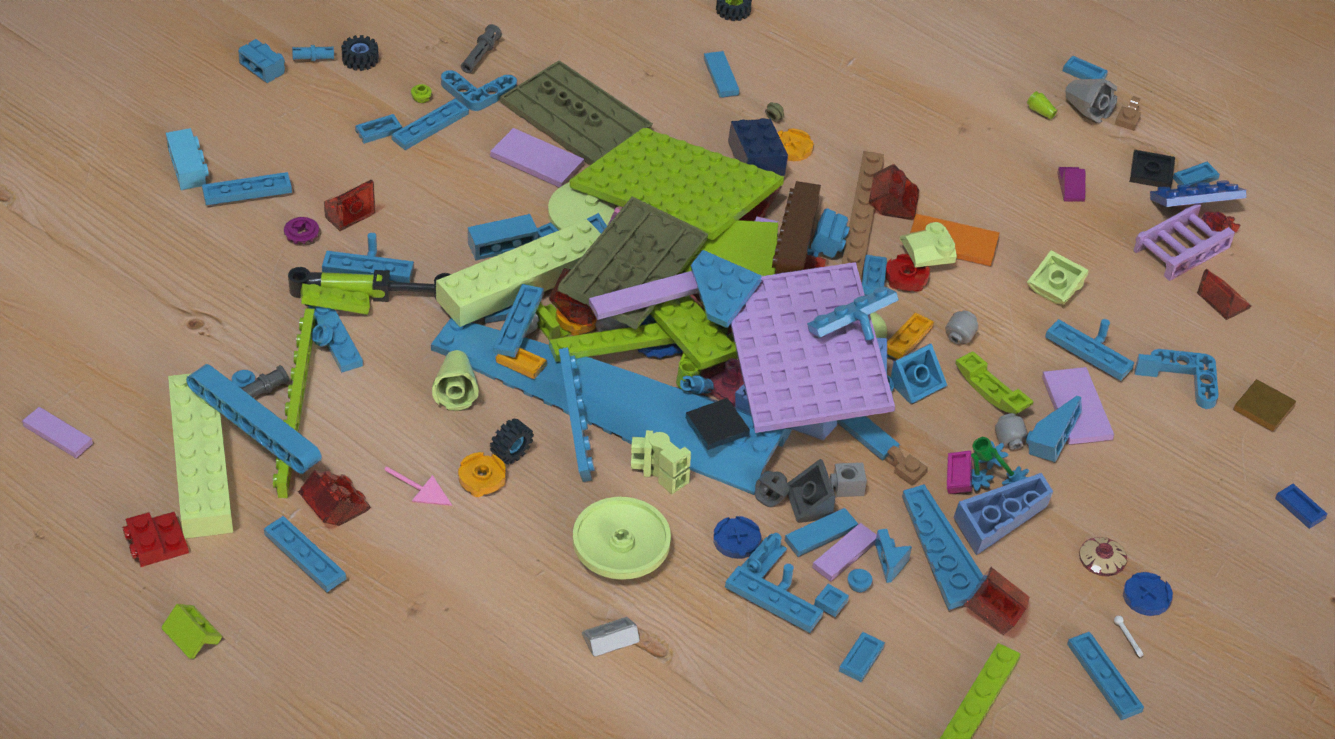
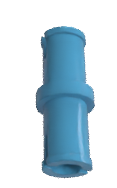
M315 45L310 47H292L293 60L311 59V61H316V59H334V47H315Z
M684 376L683 379L686 381H680V386L683 390L694 394H708L712 392L708 389H714L712 380L704 379L701 376Z

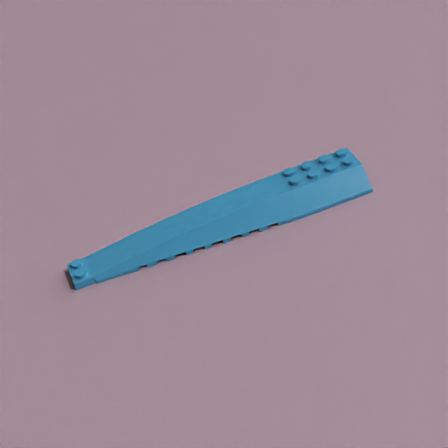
M450 318L431 343V350L447 356L449 352L454 350L464 352L468 356L472 370L493 380L496 378L500 379L504 385L512 389L519 388L523 390L525 395L529 397L536 396L544 400V404L562 408L563 413L569 415L561 361L555 362L548 344L524 337L520 348L547 360V366L535 379H532L496 362L497 354L493 353V346L500 330L472 322L459 327ZM589 357L576 359L578 369H574V373L579 376L581 389H577L578 396L582 395L584 409H581V415H585L587 424L592 425L594 423L602 427L603 431L610 435L615 433L621 436L622 440L629 444H632V437H645L646 430L653 431V433H666L670 437V442L679 449L686 447L691 451L689 467L691 471L755 495L756 481L765 472V466L777 446L783 447L792 432L791 428L755 433L751 413L734 407L749 427L750 434L707 450L685 418L686 412L718 400L694 394L690 391L661 383Z

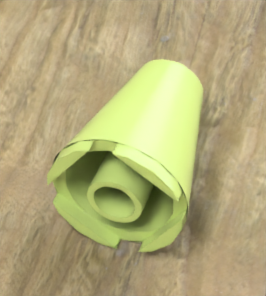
M454 350L447 354L433 382L432 396L436 403H441L448 410H463L469 408L472 402L477 399L479 387L468 356L462 351Z

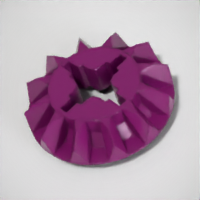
M308 217L293 218L284 226V235H286L288 241L293 240L294 244L298 242L305 244L306 241L313 242V239L318 237L319 225L315 220Z

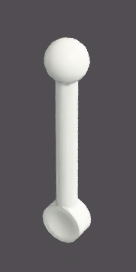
M1116 616L1114 623L1120 626L1139 658L1142 657L1144 654L1124 625L1123 617Z

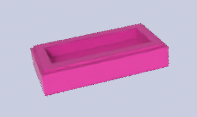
M971 450L948 453V494L972 491L973 459L971 457Z

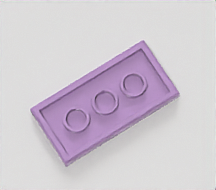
M515 128L490 151V157L557 187L566 184L584 165L583 158Z
M1086 367L1043 372L1042 379L1055 410L1075 396H1081L1082 412L1067 439L1069 445L1113 440V430Z

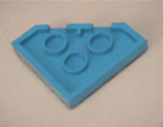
M704 250L701 251L691 264V271L695 278L707 319L728 328L761 283L762 276Z

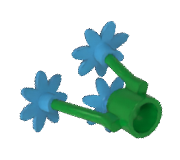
M983 436L973 442L974 453L971 454L974 463L972 486L974 485L975 491H978L980 486L989 488L990 484L987 481H991L994 478L992 475H986L987 469L980 471L979 463L987 462L988 470L993 467L994 462L997 466L1003 467L1007 472L1008 479L1004 480L1002 485H1008L1028 478L1026 475L1029 469L1021 471V467L1018 466L1015 471H1012L1002 459L1008 457V453L1001 452L1004 447L1003 443L995 447L992 441Z

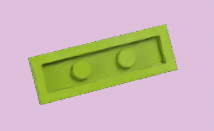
M302 283L301 304L368 315L370 303L369 295Z

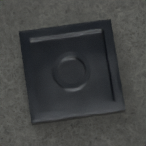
M1134 150L1129 182L1155 187H1170L1171 189L1175 157Z
M728 398L686 412L685 418L707 450L750 434L749 427Z

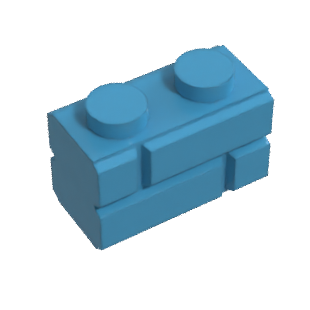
M254 39L248 45L246 44L238 50L239 63L266 83L271 82L275 77L277 78L285 72L284 57L280 53L276 54L266 43L263 44Z
M828 208L824 209L815 230L811 249L820 253L823 252L824 255L831 258L835 257L837 251L841 252L846 243L844 239L850 227L846 226L848 217L839 213L836 214L835 211Z

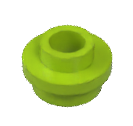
M424 84L416 85L411 89V96L418 103L427 102L432 95L431 88Z

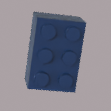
M761 118L731 121L728 142L735 158L743 163L755 165L763 170L785 176L788 154L772 120Z

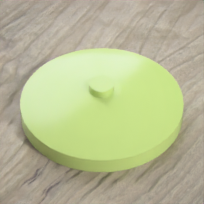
M569 182L558 188L551 196L548 204L549 221L558 230H561L599 213L608 226L613 212L618 205L572 189Z
M611 497L599 500L581 512L573 528V547L579 560L591 571L612 579H633L649 574L663 563L670 549L671 532L665 517L652 505L635 498Z

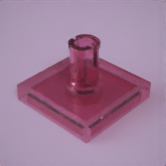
M731 358L717 364L703 378L712 380L714 384L713 390L708 389L712 391L709 394L718 400L728 398L732 405L736 407L735 392L744 382L739 361Z

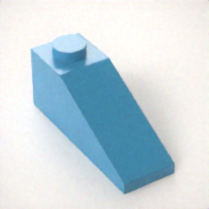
M1075 396L1039 421L1033 431H1029L1026 444L1029 446L1030 455L1056 462L1082 412L1081 396Z

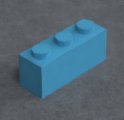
M530 214L467 227L468 245L475 261L500 255L538 239V230Z

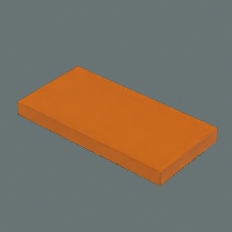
M916 213L910 233L925 230L929 223H941L946 227L955 243L956 259L991 266L1000 232Z

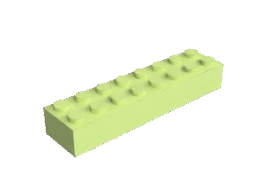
M586 219L436 280V301L459 327L513 305L522 284L544 288V291L559 286L560 282L601 233Z
M190 374L168 376L180 516L185 539L233 533L221 413L189 388L186 378Z

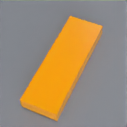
M914 313L887 341V354L896 359L909 354L933 328L934 321Z

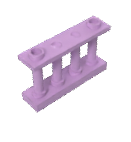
M1197 203L1185 208L1182 212L1153 228L1139 233L1135 240L1134 252L1138 253L1148 248L1166 263L1164 277L1171 281L1230 248L1235 232L1229 227L1221 232H1216L1198 217L1201 205ZM1193 223L1210 238L1201 240L1186 226ZM1178 231L1195 246L1186 248L1173 238L1171 234ZM1163 240L1177 251L1179 255L1171 257L1155 243Z

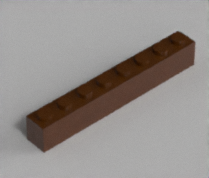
M796 181L794 189L790 188L775 255L773 256L772 268H776L775 274L804 270L818 208L821 185Z

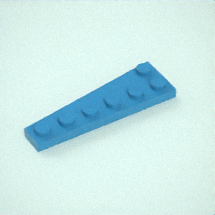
M925 484L904 490L902 498L948 610L992 596L993 589Z

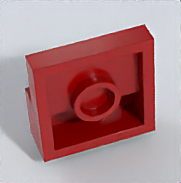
M175 511L153 518L150 512L125 519L126 526L122 527L126 541L131 540L132 544L129 545L131 556L133 559H138L140 567L189 553L188 545Z

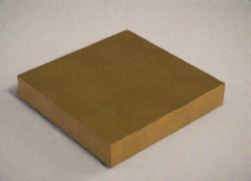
M1256 379L1237 401L1233 410L1274 432L1294 408L1296 400Z

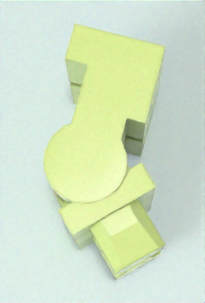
M646 430L645 437H632L631 469H643L644 477H651V475L658 477V483L671 494L689 484L691 451L686 447L682 449L676 447L670 442V437L663 432L653 433V431Z

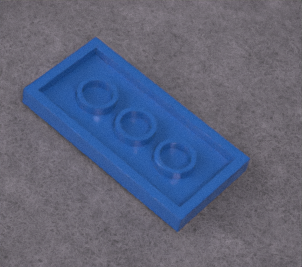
M1227 180L1217 181V184L1214 185L1203 182L1197 183L1195 187L1178 185L1177 189L1158 187L1157 191H1150V200L1166 207L1246 198V189L1238 187V184H1230Z

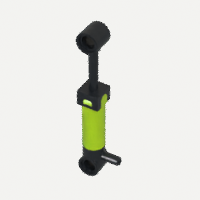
M295 267L288 273L289 292L295 298H301L303 283L309 285L316 284L326 288H339L350 292H362L369 295V297H373L375 302H389L390 291L434 293L436 300V280L451 274L441 273L437 275L434 279V284L391 282L390 270H374V274L310 272L305 267Z

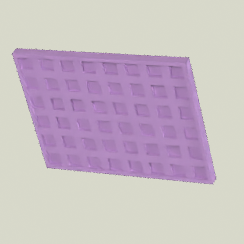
M856 262L762 276L759 286L730 325L755 433L895 411V404L870 314L868 317L874 338L871 340H865L859 320L820 338L809 332L807 323L813 321L815 317L823 314L826 315L833 312L838 306L854 302L855 298L865 296Z

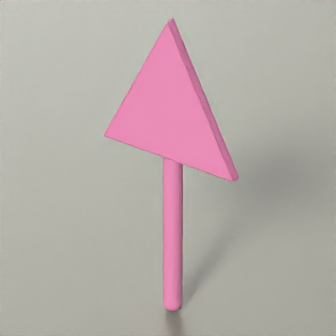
M385 467L384 470L420 490L412 502L452 506L433 475L424 486H421L391 468Z

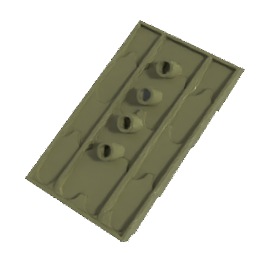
M560 60L499 98L500 102L520 118H525L538 130L548 134L566 150H571L574 154L583 158L584 162L589 165L596 162L636 132H639L643 127L651 128L653 125L649 120Z
M632 196L560 282L558 291L568 294V296L590 306L589 298L681 274L689 265L691 259L703 247L708 234ZM655 305L614 315L611 318L627 324V326L636 330L652 312Z

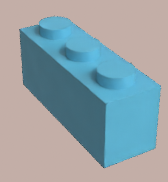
M191 128L167 132V147L180 189L201 187L203 184H206L205 177L209 176L207 164H202L204 156L202 149L198 150L200 148L198 137L193 136Z

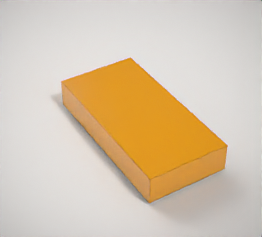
M519 348L515 357L501 354L496 356L497 363L532 379H535L547 366L546 359L522 348Z

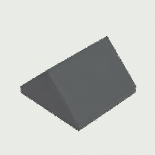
M819 459L787 483L789 487L788 497L796 521L799 523L817 521L832 514L834 511L836 496L822 459Z

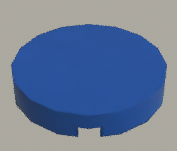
M736 516V518L731 519L727 517L717 523L714 529L713 543L716 549L727 557L736 559L750 557L761 544L760 528L751 519L743 516Z
M1141 572L1132 575V578L1125 582L1123 597L1125 603L1135 612L1142 615L1155 616L1166 612L1170 607L1173 591L1167 581L1161 580V577L1157 574Z

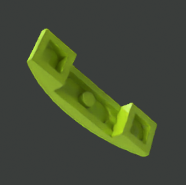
M972 351L956 360L955 364L969 384L995 407L1008 413L1017 414L1033 405L1034 401L1021 390L1012 391L987 370L988 363Z

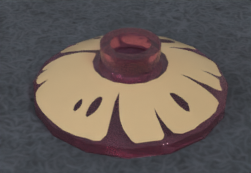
M1090 538L1082 544L1079 550V559L1082 565L1090 572L1099 576L1117 575L1124 570L1127 564V554L1124 548L1109 538Z

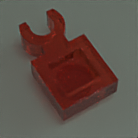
M1205 212L1202 216L1203 221L1212 231L1221 232L1229 227L1236 233L1241 226L1234 223V217H1226L1221 212Z

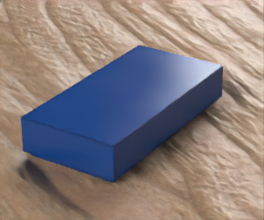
M1294 483L1278 492L1275 497L1279 503L1309 529L1327 517L1328 513Z

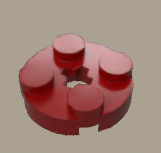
M909 254L897 255L896 259L892 260L891 258L887 262L885 275L889 281L888 285L892 289L920 292L929 280L930 268L929 266L915 267Z

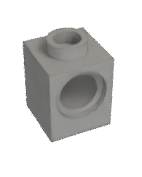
M863 463L835 464L834 473L830 474V482L835 489L836 497L864 496L867 479Z

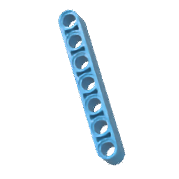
M205 364L187 376L186 382L196 395L299 474L305 473L321 461L322 455L313 443L211 365Z

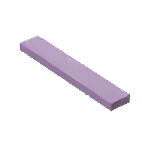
M692 271L589 298V305L597 320L699 292Z

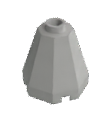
M1105 79L1074 80L1067 85L1065 90L1066 99L1084 116L1097 123L1102 122L1101 118L1106 119L1110 117L1117 103V96L1114 95V91H1117V86Z

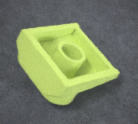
M929 223L923 231L900 236L899 240L902 241L915 267L949 264L956 261L955 243L946 227L941 223Z
M1051 250L1027 281V285L1036 294L1055 304H1065L1075 291L1083 287L1084 280L1088 275V269Z

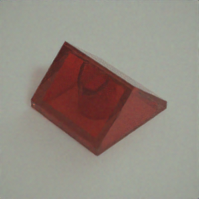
M1207 268L1204 270L1197 294L1225 320L1251 308L1252 305L1222 278Z

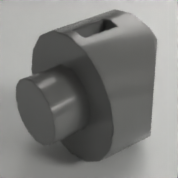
M766 471L756 481L755 497L767 507L779 504L789 493L787 478L781 472Z

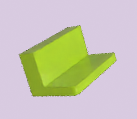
M540 302L536 310V315L539 318L537 324L548 340L570 336L571 332L561 328L556 320L557 309L552 304L544 306Z
M176 604L162 625V630L190 659L196 657L204 644L218 645L223 637L194 605Z

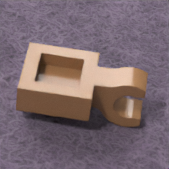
M1132 96L1129 107H1121L1115 125L1135 130L1141 116V112L1137 111L1141 98Z
M893 445L887 451L890 455L885 460L895 466L894 473L911 486L927 473L928 467L910 454L905 458L898 447Z

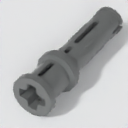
M489 24L485 28V33L477 38V45L464 62L461 63V69L464 72H472L484 54L493 49L495 41L502 37V31L498 26Z
M279 365L276 367V370L266 375L260 374L256 381L241 387V389L251 397H255L263 392L269 394L272 392V389L282 384H289L290 380L285 369Z

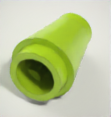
M1038 91L1034 92L1027 101L1029 109L1050 120L1058 111L1047 97Z

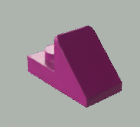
M1058 167L1057 175L1064 202H1085V169H1079V167Z

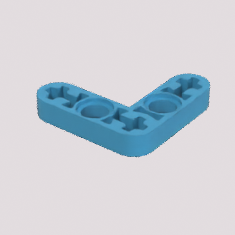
M447 70L441 74V86L470 110L480 111L498 102L500 96L517 86V79L512 75H503L477 89L456 71ZM460 89H466V90H468V91H466V92H460V91H458V90H460ZM493 91L496 94H488L487 92Z
M1156 349L1151 352V355L1161 356L1162 362L1159 371L1194 375L1196 403L1204 409L1214 408L1218 399L1216 361L1211 355L1166 349ZM1177 360H1184L1188 364L1181 365L1177 362ZM1200 379H1208L1211 383H1203ZM1205 392H1208V399L1204 395Z

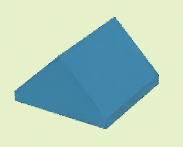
M932 343L893 361L891 379L894 383V388L909 403H914L947 386Z

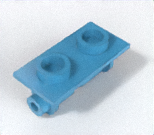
M774 533L766 537L741 567L763 578L787 550L786 547L781 545V535Z

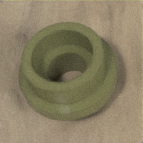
M770 102L767 105L765 113L769 119L777 122L784 118V109L780 104Z

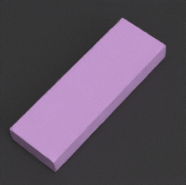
M38 407L22 421L25 428L74 458L80 456L93 444L92 438L41 407Z
M859 523L814 561L812 568L831 582L875 544L877 535Z

